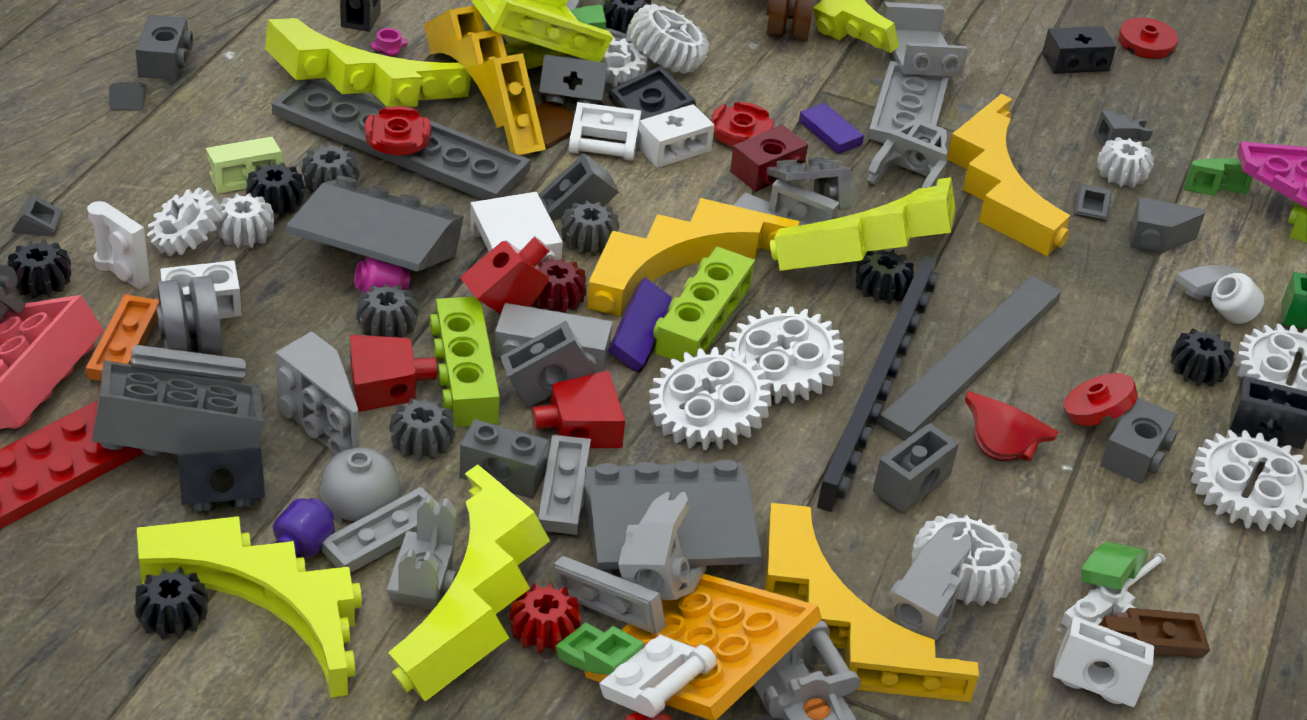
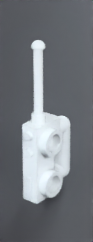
M1161 553L1155 554L1151 561L1141 567L1135 579H1127L1121 591L1103 586H1098L1095 590L1091 589L1086 597L1078 600L1074 606L1064 612L1061 623L1068 628L1072 617L1076 616L1098 625L1104 616H1109L1110 614L1115 616L1116 613H1123L1128 608H1136L1133 606L1136 597L1127 591L1128 588L1156 566L1163 564L1165 556Z

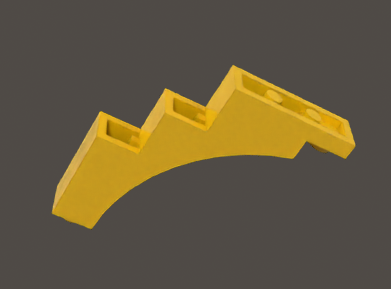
M475 5L450 9L425 23L424 28L431 55L437 53L450 55L468 71L484 96L497 128L504 127L510 152L521 156L546 150L523 53L507 56L502 33L493 30L485 31L481 13Z
M1000 94L952 133L947 160L967 169L962 190L983 200L979 222L1048 256L1057 247L1061 248L1066 243L1070 235V230L1067 227L1071 215L1055 207L1036 193L1022 179L1012 164L1006 146V136L1012 115L1009 112L1012 99Z
M700 198L691 222L657 214L647 238L612 231L589 280L587 309L621 317L630 302L637 284L644 277L653 282L671 271L700 263L704 257L708 258L716 246L751 259H756L759 248L771 251L770 241L775 240L774 236L778 229L799 226L800 221Z
M771 503L766 528L764 590L819 606L822 617L821 621H824L830 629L829 637L836 648L844 649V662L850 671L857 673L861 680L857 690L971 702L979 677L978 662L936 658L934 639L910 631L870 608L842 583L823 556L812 525L811 507Z

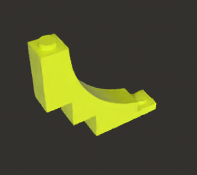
M952 178L938 179L936 186L918 188L903 198L867 211L812 224L780 228L774 236L775 240L770 241L773 261L778 260L780 271L863 260L866 251L908 246L909 239L913 237L951 233L956 211Z
M478 464L465 473L473 487L468 490L471 498L466 501L470 519V534L465 557L458 574L446 594L426 619L403 641L388 652L397 666L392 671V674L406 693L414 689L424 701H427L509 639L496 614L530 589L518 565L550 542L535 512Z

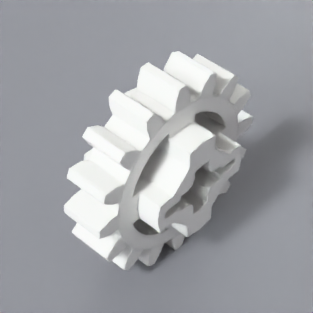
M613 37L601 61L608 63L609 74L607 82L612 83L613 87H617L618 83L623 84L646 73L648 57H644V53L637 50L635 44H629L625 38L615 41Z
M198 188L192 193L188 189L182 197L176 194L167 203L162 204L164 209L162 212L154 213L153 217L156 221L148 224V228L151 231L147 236L161 254L165 252L168 256H172L177 251L179 255H182L187 247L190 246L194 250L202 241H206L208 239L206 235L208 231H215L217 229L214 222L221 220L222 216L219 212L222 210V207L209 190L204 192L201 188Z

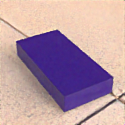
M826 103L800 111L799 121L836 153L839 154L863 145L864 135Z

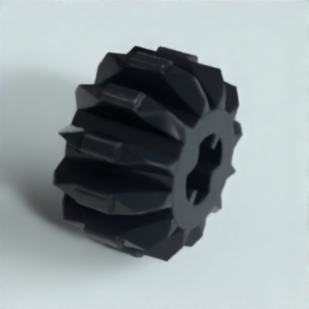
M605 0L603 11L606 19V28L626 33L627 27L631 24L635 13L640 8H643L644 5L651 6V0Z
M269 162L268 166H256L255 171L248 173L247 187L245 188L246 195L251 193L253 198L263 197L265 203L271 204L273 213H277L279 216H282L283 212L294 213L295 207L302 205L305 186L302 174L297 173L296 167H286L284 162L279 165H273Z
M45 239L35 244L29 241L28 246H16L15 253L8 255L7 265L16 272V288L20 295L31 293L34 299L41 294L50 297L51 292H62L64 285L71 282L70 257L67 254V250L61 249L59 243L48 245Z
M884 249L878 250V252L867 251L863 260H860L857 264L856 288L863 291V297H873L875 303L879 300H884L888 304L893 299L902 301L913 280L914 264L907 261V255L895 254V250L887 252Z
M1192 328L1189 333H1181L1180 337L1176 340L1171 352L1170 363L1174 365V373L1184 375V381L1192 380L1195 381L1197 386L1205 383L1213 387L1216 382H1223L1225 377L1228 376L1234 362L1233 357L1235 353L1230 349L1231 343L1221 340L1220 334L1213 335L1207 329L1204 332H1199Z
M179 567L174 573H168L162 568L159 576L147 574L144 584L136 587L135 616L138 618V622L142 623L147 634L157 631L163 640L169 633H175L181 639L183 630L197 632L199 621L206 620L208 613L207 601L209 600L208 591L205 588V584L200 583L196 572L185 575L182 567Z

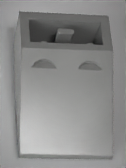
M311 331L275 352V376L278 387L277 405L280 412L286 418H291L302 426L310 437L317 438L326 445L334 456L344 450L359 448L358 407L338 351Z

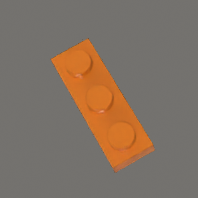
M124 294L86 366L87 379L101 380L104 360L131 364L130 356L133 346L145 345L158 319L156 306L159 305V300Z

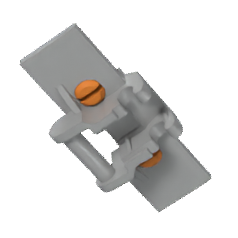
M820 621L753 685L772 718L783 720H856L842 696L857 690L861 680L855 671H850L831 641L829 637L830 629L824 621ZM812 645L816 647L832 676L825 677L822 671L809 673L803 659L811 656Z

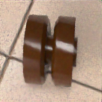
M768 0L766 15L769 18L766 35L782 37L785 33L787 19H793L791 29L793 39L808 41L814 0Z

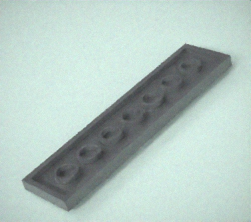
M325 78L300 80L272 103V114L482 200L504 197L530 171V159L431 120V139L429 144L421 151L408 155L381 153L373 149L366 142L364 124L368 116L373 113L374 117L379 114L380 109L386 106L380 100L363 93L341 94Z

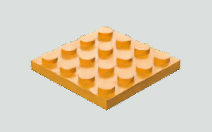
M703 573L693 593L676 600H661L666 626L657 635L627 624L621 630L644 642L645 646L649 641L661 634L694 648L702 644L712 650L717 659L716 666L706 674H698L668 699L665 705L709 720H717L822 620L819 606L816 604ZM584 670L586 678L597 682L603 681L610 675L596 674Z

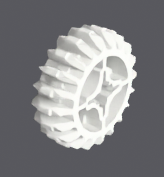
M656 4L651 6L644 5L643 8H640L631 20L628 31L631 37L630 41L636 45L635 48L644 53V57H649L653 60V63H658L664 68H670L673 72L679 71L686 74L687 72L693 73L695 69H698L699 65H702L707 57L706 54L709 51L708 47L710 44L707 41L706 35L701 33V28L695 26L693 21L686 19L684 14L676 13L674 9L669 10L665 6L659 7Z
M949 514L947 519L942 516H936L934 521H926L924 527L920 529L919 534L915 537L911 564L938 530L953 526L956 528L953 536L954 540H959L966 534L971 537L970 554L953 574L962 579L957 599L962 600L965 605H968L970 601H975L978 605L984 606L986 601L997 604L1000 598H1007L1014 584H1017L1019 579L1022 556L1017 551V544L1013 541H1008L1009 534L996 531V525L988 526L982 523V519L978 521L971 520L966 514L963 518Z

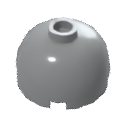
M357 447L344 450L335 455L323 470L320 485V501L326 504L332 511L334 521L341 524L342 518L356 522L400 498V481L395 466L379 451Z

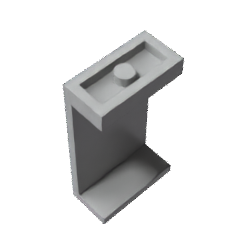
M884 2L882 16L894 22L899 47L892 54L903 74L963 76L968 48L967 46L948 45L940 32L944 14L942 5Z

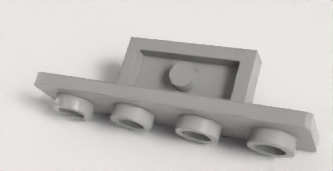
M778 178L772 186L770 202L744 193L733 206L800 221V226L836 219L839 202Z

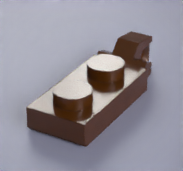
M1128 608L1125 612L1116 613L1113 617L1104 616L1103 620L1098 624L1153 645L1154 654L1203 658L1210 651L1200 617L1194 613Z

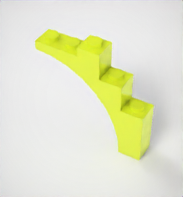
M822 0L813 7L816 27L824 35L831 36L840 41L849 34L889 53H892L899 47L894 22L878 14L865 0Z
M298 18L268 19L265 50L295 80L326 78L341 94L372 92L386 107L418 106V100L468 97L471 75L460 63L414 61L371 53L330 39L309 28Z
M239 516L137 528L138 557L142 584H144L147 574L159 576L162 568L168 573H174L179 567H182L185 575L196 572L200 583H204L207 589L238 596L267 609L291 626L311 648L324 672L330 697L348 695V677H355L356 673L353 650L345 651L344 643H350L349 627L355 626V609L362 608L360 583H352L349 567L306 572L304 557L296 558L294 541L251 546L249 532L241 533Z

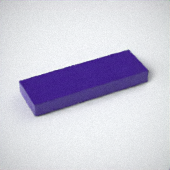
M644 277L637 284L607 351L637 372L644 365L655 340V337H653L654 327L660 317L664 318L672 297Z

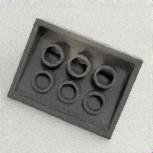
M337 176L336 180L324 182L286 225L285 232L414 271H420L456 256L464 216L454 214V209L446 205L433 204V207L421 204V199L418 197L401 195L399 198L389 195V189L375 185H369L368 188L358 186L357 180L353 178Z
M104 360L93 427V442H99L102 447L112 450H121L124 446L139 448L141 452L152 456H162L165 452L187 454L259 447L264 425L259 385L205 376L134 368L131 364Z
M718 460L715 463L697 464L692 461H680L676 464L668 465L641 462L635 466H617L611 463H602L596 467H585L584 513L597 569H619L618 563L622 546L626 540L627 526L639 525L653 500L666 492H670L672 500L681 492H685L689 500L690 510L677 530L683 557L687 558L689 566L761 564L762 556L750 484L742 462Z

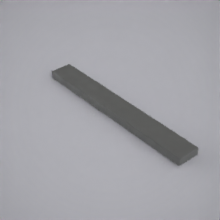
M1031 276L880 415L878 424L901 438L908 439L940 414L1059 301L1062 291Z

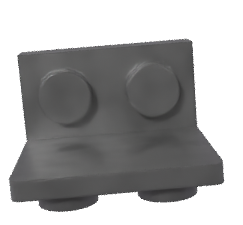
M827 157L810 158L809 164L797 163L796 160L777 161V167L767 168V175L785 181L818 178L814 180L815 193L839 202L838 210L852 209L851 168L839 165L838 160H829Z

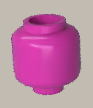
M368 256L363 261L357 263L354 283L355 288L360 289L361 293L369 292L371 285L378 288L383 287L385 282L388 287H395L400 284L402 290H408L410 272L409 270H404V267Z

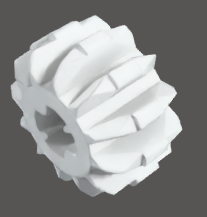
M1116 137L1115 141H1107L1102 151L1099 152L1097 159V168L1100 170L1099 176L1108 178V183H1117L1120 187L1127 185L1130 188H1134L1136 184L1143 185L1152 171L1154 157L1151 155V149L1142 147V142H1133L1130 138L1123 140L1120 137Z
M236 193L233 199L223 198L222 204H220L222 210L219 212L222 218L214 222L217 227L215 230L217 237L223 239L225 245L236 244L238 249L246 245L253 249L255 243L265 244L266 238L272 236L274 230V214L271 204L265 203L263 197L253 198L251 193L246 196H240Z

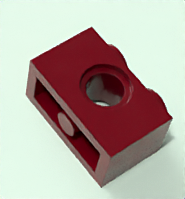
M780 125L733 145L730 172L755 192L773 185L778 179L767 175V168L777 167V161L796 160L797 163H806L808 144L784 125Z

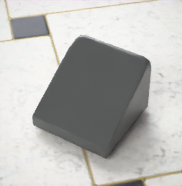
M114 82L109 85L110 109L142 110L147 94V84Z
M1080 183L1076 193L1074 215L1106 221L1112 190Z
M30 194L17 216L12 232L52 236L63 211Z

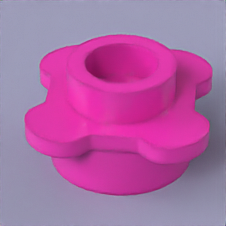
M384 28L377 32V41L371 43L372 50L380 51L386 56H395L399 54V50L402 47L407 46V39L402 37L401 32L397 29Z

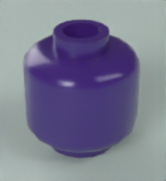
M315 498L294 500L273 524L276 543L294 541L297 558L304 557V559H310L315 557L323 547V542L335 532L332 511L326 504Z

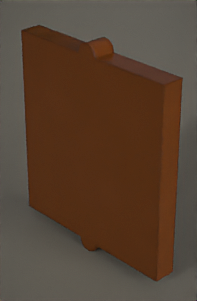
M546 101L536 106L546 149L570 137L575 116L571 113L570 109H564L554 102L547 103Z

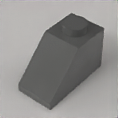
M583 153L538 195L551 220L562 219L565 210L571 209L573 203L583 205L586 200L590 204H596L600 201L603 207L619 191L610 173Z
M1139 197L1131 221L1130 247L1164 253L1195 240L1205 215V209Z

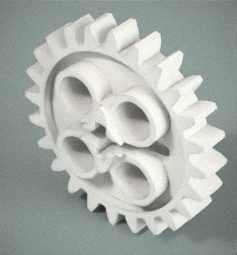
M775 307L773 315H769L764 310H761L760 319L749 315L747 316L748 325L738 323L737 333L730 332V342L725 344L726 351L732 349L733 358L738 357L742 353L746 354L747 363L753 360L757 361L758 370H765L766 380L770 381L771 395L774 396V401L777 404L781 401L782 396H787L788 400L794 403L795 395L800 394L805 400H809V391L811 390L822 394V384L832 386L833 376H840V366L844 365L843 340H839V330H832L831 321L821 323L820 314L809 318L808 309H804L799 315L794 314L793 307H790L787 313H781L780 309Z
M1277 324L1274 331L1269 326L1264 325L1262 332L1253 329L1251 336L1247 334L1244 336L1235 355L1234 366L1239 367L1236 373L1237 376H1247L1307 391V329L1303 333H1299L1295 325H1292L1288 331L1281 324ZM1297 352L1302 353V358L1293 384L1289 386L1286 384V380L1294 362V357Z
M717 347L712 349L710 355H705L702 348L698 349L697 357H692L685 352L682 363L672 359V370L661 368V378H653L654 389L649 390L651 415L654 416L656 427L662 426L663 435L667 436L673 433L674 443L676 444L686 438L688 448H692L696 442H702L703 450L708 449L710 442H715L719 449H723L724 440L727 439L736 445L738 444L737 435L739 434L750 438V427L760 429L762 427L761 418H768V407L772 405L770 381L766 380L764 369L758 370L757 361L753 360L747 363L746 354L744 353L733 358L732 349H728L724 355H719Z
M1229 430L1226 438L1217 433L1213 441L1206 439L1203 447L1198 448L1190 469L1193 472L1191 482L1198 484L1195 491L1196 494L1207 495L1204 501L1205 505L1216 504L1218 506L1215 514L1220 515L1225 512L1231 514V523L1240 518L1244 520L1245 528L1248 529L1252 522L1258 524L1262 531L1266 530L1268 524H1271L1277 531H1281L1284 523L1292 528L1297 520L1303 522L1307 515V465H1300L1303 459L1302 455L1292 456L1289 454L1291 450L1290 445L1282 448L1278 447L1277 438L1267 442L1264 441L1262 433H1258L1255 439L1251 438L1246 430H1243L1241 437H1237L1234 432ZM1259 462L1266 463L1249 497H1242Z

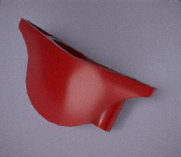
M970 391L967 392L964 399L973 414L976 444L985 455L992 459L1011 461L1020 457L1025 461H1031L1039 443L1054 441L1059 431L1030 414L1001 401Z

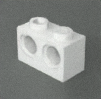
M235 261L160 268L161 281L176 279L182 285L185 302L190 301L188 283L191 277L211 275L215 288L219 319L242 316L240 288Z

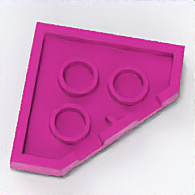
M1240 142L1237 154L1243 172L1307 208V147Z

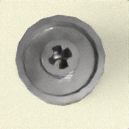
M212 276L191 277L188 283L190 301L187 302L184 300L182 285L176 279L158 281L159 305L156 307L161 340H164L165 349L191 352L190 337L195 336L198 353L222 356L221 328Z

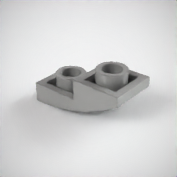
M1207 265L1180 272L1175 280L1186 287V294L1196 299L1204 300L1206 296L1211 297L1212 291L1220 278L1233 273L1247 274L1232 266Z

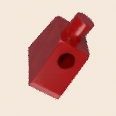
M536 236L522 250H519L507 240L501 241L467 270L460 279L479 301L499 314L502 313L505 303L530 307L548 283L549 277L538 264L550 252V249Z
M350 335L353 393L358 412L409 403L411 398L416 399V381L437 380L436 358H414L412 342L408 338Z
M609 371L557 382L551 389V405L532 407V423L535 430L555 427L556 433L559 436L591 439L590 448H623L625 418Z

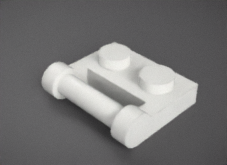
M577 102L569 141V153L579 154V151L621 156L624 157L623 160L634 161L641 110ZM582 135L599 138L626 141V143H615L608 141L585 139L581 137Z
M97 201L88 205V218L93 222L97 252L94 254L95 267L101 271H112L120 280L128 282L138 290L149 285L150 276L144 227L106 202Z
M660 634L655 639L649 641L643 649L628 661L619 665L599 685L604 698L653 718L665 708V702L698 674H706L717 664V659L712 650L705 645L700 644L694 648Z

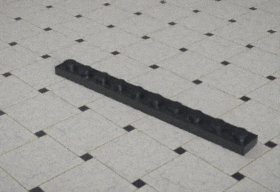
M926 254L922 257L822 480L817 504L819 509L832 512L837 499L844 500L851 482V477H848V474H856L862 457V452H859V448L866 450L873 430L869 425H877L883 408L880 400L887 402L893 385L890 377L897 379L903 361L900 355L907 356L912 342V336L909 334L916 335L922 315L918 313L925 314L931 296L928 292L934 293L940 275V273L934 272L937 261L936 257Z

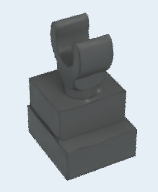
M1102 110L1094 134L1101 145L1105 146L1107 141H1115L1116 137H1120L1123 140L1130 138L1131 140L1149 141L1154 129L1145 128L1147 119L1139 118L1131 121L1127 114L1116 115L1113 110Z

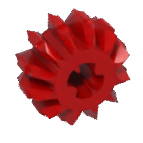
M551 581L546 588H540L533 583L529 591H526L515 602H512L509 611L513 638L521 639L523 649L533 645L536 646L539 654H541L544 648L548 647L557 653L556 645L581 626L577 597L569 596L567 587L555 590Z

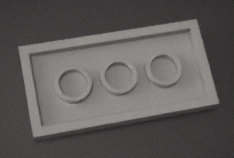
M890 61L867 139L884 144L889 139L892 130L900 129L906 123L917 118L937 126L949 76L903 74L898 63Z

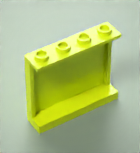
M471 0L493 31L585 60L601 62L613 39V35L609 31L579 22L566 6L569 0Z

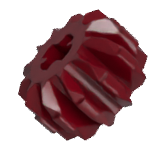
M549 257L547 262L540 261L538 266L549 279L547 285L534 301L536 308H547L549 311L555 310L561 313H566L567 309L577 310L580 302H584V297L587 293L585 270L578 268L577 262L567 263L564 257L561 260H554Z

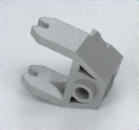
M918 118L906 123L900 129L892 130L889 139H887L872 160L868 169L870 175L867 178V182L873 185L878 183L889 166L894 163L927 176L921 188L936 186L938 179H942L945 176L948 153L946 149L947 130Z
M670 492L662 494L653 500L639 525L627 526L626 540L622 546L618 563L622 579L659 592L661 600H676L693 593L707 569L706 566H689L687 558L683 557L677 530L690 510L689 500L685 492H681L674 500H672Z
M427 495L419 503L417 509V533L406 531L387 587V594H389L392 603L433 610L457 575V571H452L456 540V508L448 498H444L441 507L434 505L433 498L430 495Z
M953 526L936 532L917 555L903 580L898 579L888 595V601L892 603L888 616L889 620L935 641L948 631L962 582L961 578L953 574L968 557L971 550L970 535L966 534L959 540H954L953 536L956 528Z

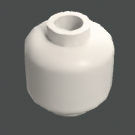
M1233 273L1218 280L1212 291L1211 301L1226 320L1234 324H1243L1251 321L1261 312L1264 305V295L1250 277L1243 273Z

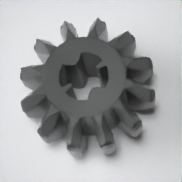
M333 144L329 147L318 145L317 150L307 151V157L303 158V164L301 165L306 189L314 190V192L322 183L336 180L337 176L353 178L357 180V183L358 177H360V167L358 166L355 152L347 151L346 146L337 148Z
M586 200L583 205L573 203L572 208L565 210L562 217V240L567 242L568 249H578L580 254L590 252L594 256L597 251L603 252L612 231H619L618 215L613 213L612 207H602L600 201L596 204H590Z
M385 282L383 287L378 288L371 285L369 292L361 293L358 300V308H356V319L358 320V325L362 328L363 334L404 338L406 333L414 332L417 317L419 316V306L417 305V300L413 297L412 291L402 290L400 284L395 287H388Z
M426 397L423 401L417 402L411 398L408 405L398 404L397 410L391 415L389 431L391 432L393 448L400 449L403 457L413 454L416 456L417 461L422 456H428L434 460L437 453H447L448 447H450V444L453 443V438H455L456 426L454 425L452 410L444 408L442 401L430 403Z

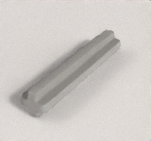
M141 345L133 346L130 356V363L134 368L236 381L243 380L246 374L245 360L240 358Z

